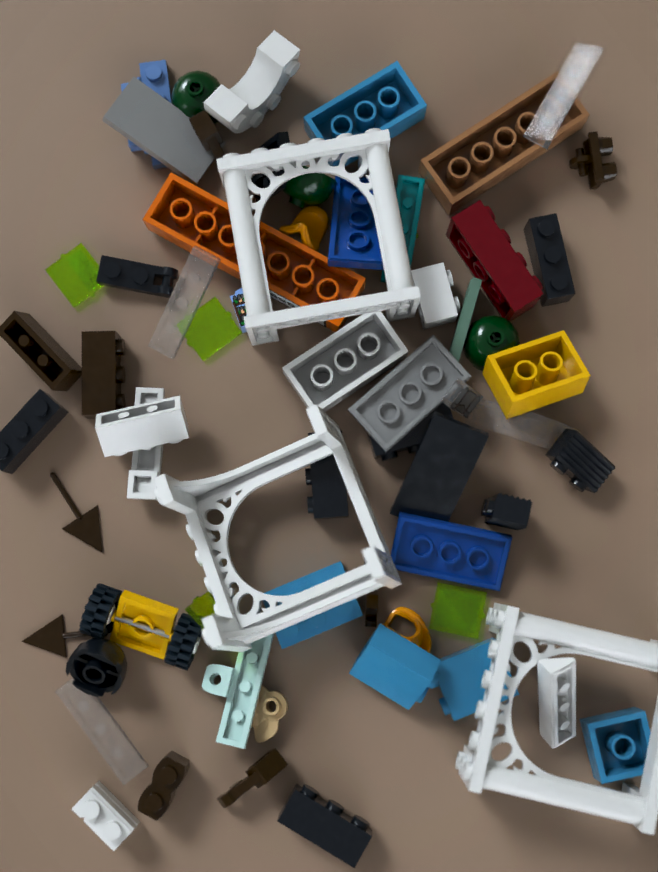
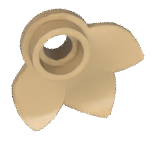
M261 685L251 728L254 727L257 743L271 739L278 732L279 720L286 715L288 710L286 697L278 691H269L263 685ZM270 701H274L276 703L277 707L275 711L270 710Z

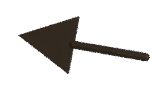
M52 472L50 477L77 518L62 529L102 552L98 505L81 515L56 474Z
M62 614L22 642L67 657L65 639L88 635L80 633V631L64 633Z

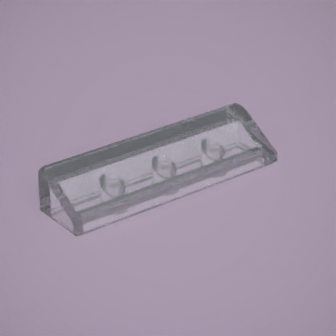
M576 42L523 137L548 150L601 57L604 48Z

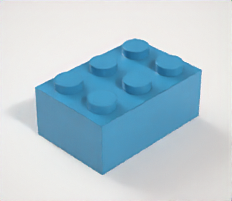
M341 561L267 591L265 594L274 596L296 594L346 572ZM355 598L275 633L281 648L284 649L361 617L363 613ZM264 600L263 603L265 608H269V603L266 600Z

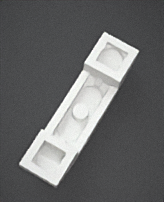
M136 387L134 406L165 399V389ZM163 444L149 450L139 449L133 451L132 467L129 470L127 499L156 500L154 489L157 487L154 478L161 473Z

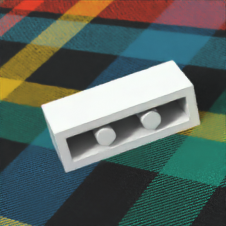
M180 395L96 414L95 430L105 457L113 455L122 456L127 452L139 449L149 450L157 445L175 444L189 438L188 422Z

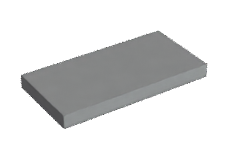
M136 77L132 78L103 116V122L195 186L214 161L212 151L206 152L189 121L190 117L186 116L180 109ZM225 142L220 144L221 148L224 147Z
M432 335L354 403L348 411L386 453L472 376L442 343Z

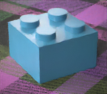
M631 707L579 719L592 774L597 781L605 784L643 775L651 733L644 710L638 707Z

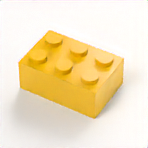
M564 330L488 355L482 372L506 419L583 393L591 376Z

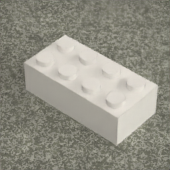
M377 311L362 314L282 367L284 375L307 408L317 404L326 412L406 359L409 351L382 312Z

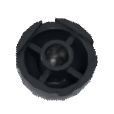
M91 638L79 644L66 663V674L68 676L70 673L74 679L72 684L82 692L96 697H103L105 692L112 691L111 695L116 693L121 687L127 671V660L124 651L114 642L104 638Z

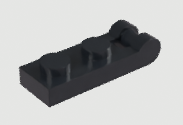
M102 255L96 282L99 285L173 298L175 289L172 287L174 280L177 279L178 270L172 267H160ZM155 277L163 278L162 285H154Z

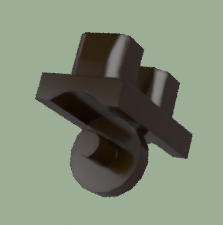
M589 132L588 139L583 142V148L575 150L576 157L569 161V166L571 169H578L580 177L588 174L591 190L598 189L603 182L614 180L617 176V168L615 162L602 163L601 156L612 154V138L598 137L597 132Z

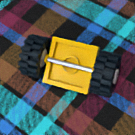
M101 583L96 585L92 595L90 594L88 598V604L85 605V612L82 614V621L80 622V633L97 639L106 638L108 632H110L111 625L114 623L110 641L163 660L165 658V663L186 671L188 670L201 641L202 629L204 628L202 619L182 613L174 629L179 611L178 608L127 590L122 592Z

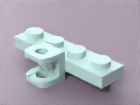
M274 633L252 642L251 649L238 652L235 668L219 664H211L206 667L202 688L208 693L227 698L216 742L246 749ZM220 675L221 682L218 685H215L214 679L216 676Z

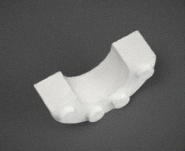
M274 30L257 47L253 62L241 80L230 89L221 84L203 102L205 111L233 133L244 132L250 127L257 128L268 109L274 110L281 100L279 95L290 77L294 76L300 67L298 62L300 49Z

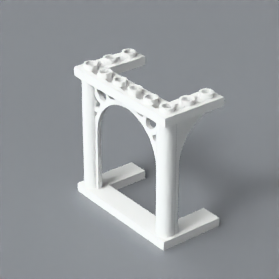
M372 128L357 135L343 133L334 139L328 140L314 138L305 144L286 143L276 149L257 148L252 150L251 153L241 155L238 153H228L223 158L216 159L227 198L247 316H244V323L252 346L279 341L277 329L383 310H386L388 322L415 317L421 295L419 286L414 287L389 158L391 141L389 129ZM358 156V171L348 173L345 170L347 160ZM340 160L338 166H330L328 164L329 161L335 162ZM310 165L308 169H304L302 166ZM284 170V174L281 176H274L272 172ZM260 173L266 175L271 182L270 186L267 188L255 186L251 181L252 175ZM326 173L345 179L364 195L373 212L388 291L273 311L259 232L260 219L266 202L282 184L300 175ZM366 175L369 183H362L359 178ZM253 194L261 196V199L256 203H252Z
M317 404L306 409L315 431L314 434L239 468L213 477L192 481H179L164 473L154 478L157 487L154 489L158 502L186 516L188 522L186 524L187 533L194 540L197 548L195 557L199 565L204 568L206 577H204L205 586L209 593L213 594L216 603L213 605L216 615H210L202 619L204 625L202 635L206 644L211 646V649L244 652L252 648L251 643L362 595L384 586L392 589L402 585L340 428ZM330 455H334L370 547L361 550L367 564L292 595L274 596L254 589L238 574L229 553V529L236 510L243 500L259 487ZM231 498V506L228 508L219 503L222 500L226 503ZM210 510H220L224 515V521L219 525L211 524L207 520V513ZM211 531H219L221 537L218 542H215L214 539L216 537ZM223 559L227 560V565L225 567L222 563ZM233 583H237L239 586V592L235 596L234 588H231ZM251 594L253 597V607L247 614L242 615L239 611V603L245 595ZM266 600L270 607L262 608L263 612L258 614L261 609V601Z
M494 603L493 608L489 607L486 624L489 625L488 631L497 635L496 640L490 641L488 648V658L492 659L489 670H485L482 677L481 688L485 689L483 701L478 700L476 705L475 719H479L477 730L471 732L469 745L464 744L463 752L458 751L455 769L459 770L458 774L467 789L481 794L483 788L633 824L642 833L654 835L658 816V697L640 789L633 784L623 782L621 791L558 777L534 765L522 752L514 736L511 722V707L520 681L532 667L537 665L538 660L560 654H581L658 672V641L650 639V642L520 612V608ZM533 640H539L538 645L547 644L546 650L543 653H538L537 646ZM516 642H523L529 647L531 657L528 662H521L515 657L513 646ZM554 645H560L561 647L555 648ZM509 660L517 666V673L513 677L507 674V671L511 672ZM503 695L508 697L506 704L500 702ZM503 724L505 727L504 734L493 738V735L499 730L495 726ZM509 743L512 749L508 757L498 761L491 757L492 749L497 744ZM516 759H520L522 761V769H518L514 765L513 769L507 768L510 765H512ZM530 770H532L535 773V775L529 774Z

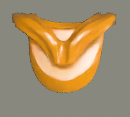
M308 206L296 216L291 225L281 226L278 231L286 235L299 233L304 245L318 251L320 241L328 229V215L325 210L318 206Z
M406 607L394 609L383 625L394 631L390 628V625L396 615L408 619L415 625L416 631L411 637L401 636L430 653L432 641L422 618L415 611Z

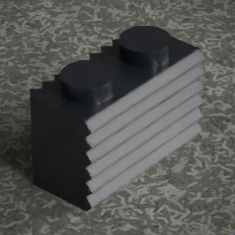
M566 428L545 454L552 461L550 466L558 473L568 475L571 478L569 483L580 492H584V490L593 493L597 492L598 488L605 482V479L608 478V475L615 469V465L577 430Z
M498 493L484 500L481 515L485 516L484 523L513 530L525 529L528 525L532 501Z

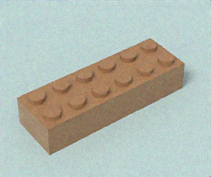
M557 71L421 159L418 173L425 179V183L446 213L451 215L581 130L590 114Z

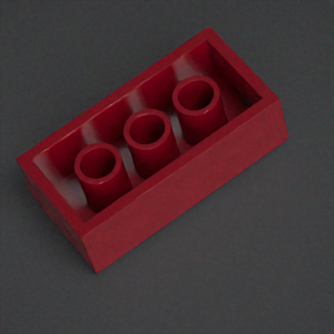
M481 200L451 217L446 236L473 277L482 280L480 287L500 317L511 322L532 309L544 294L542 292L543 286L540 280L535 275L531 276L527 270V263L520 252L516 253L512 248L508 233L504 229L500 230L495 222V215L491 208L484 206Z

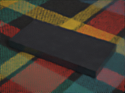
M434 412L393 502L390 514L398 517L399 512L448 522L488 440L489 433Z

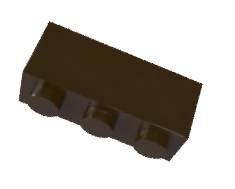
M13 311L0 326V336L52 391H68L82 376L80 365L30 314Z
M116 331L82 332V416L87 419H96V414L126 407L125 395L121 394V383H125V368L121 366V356L125 355V341L121 339V336Z

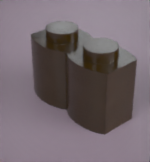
M174 751L166 754L156 766L152 782L140 796L138 811L154 820L161 818L171 805L176 789L186 777L190 760Z

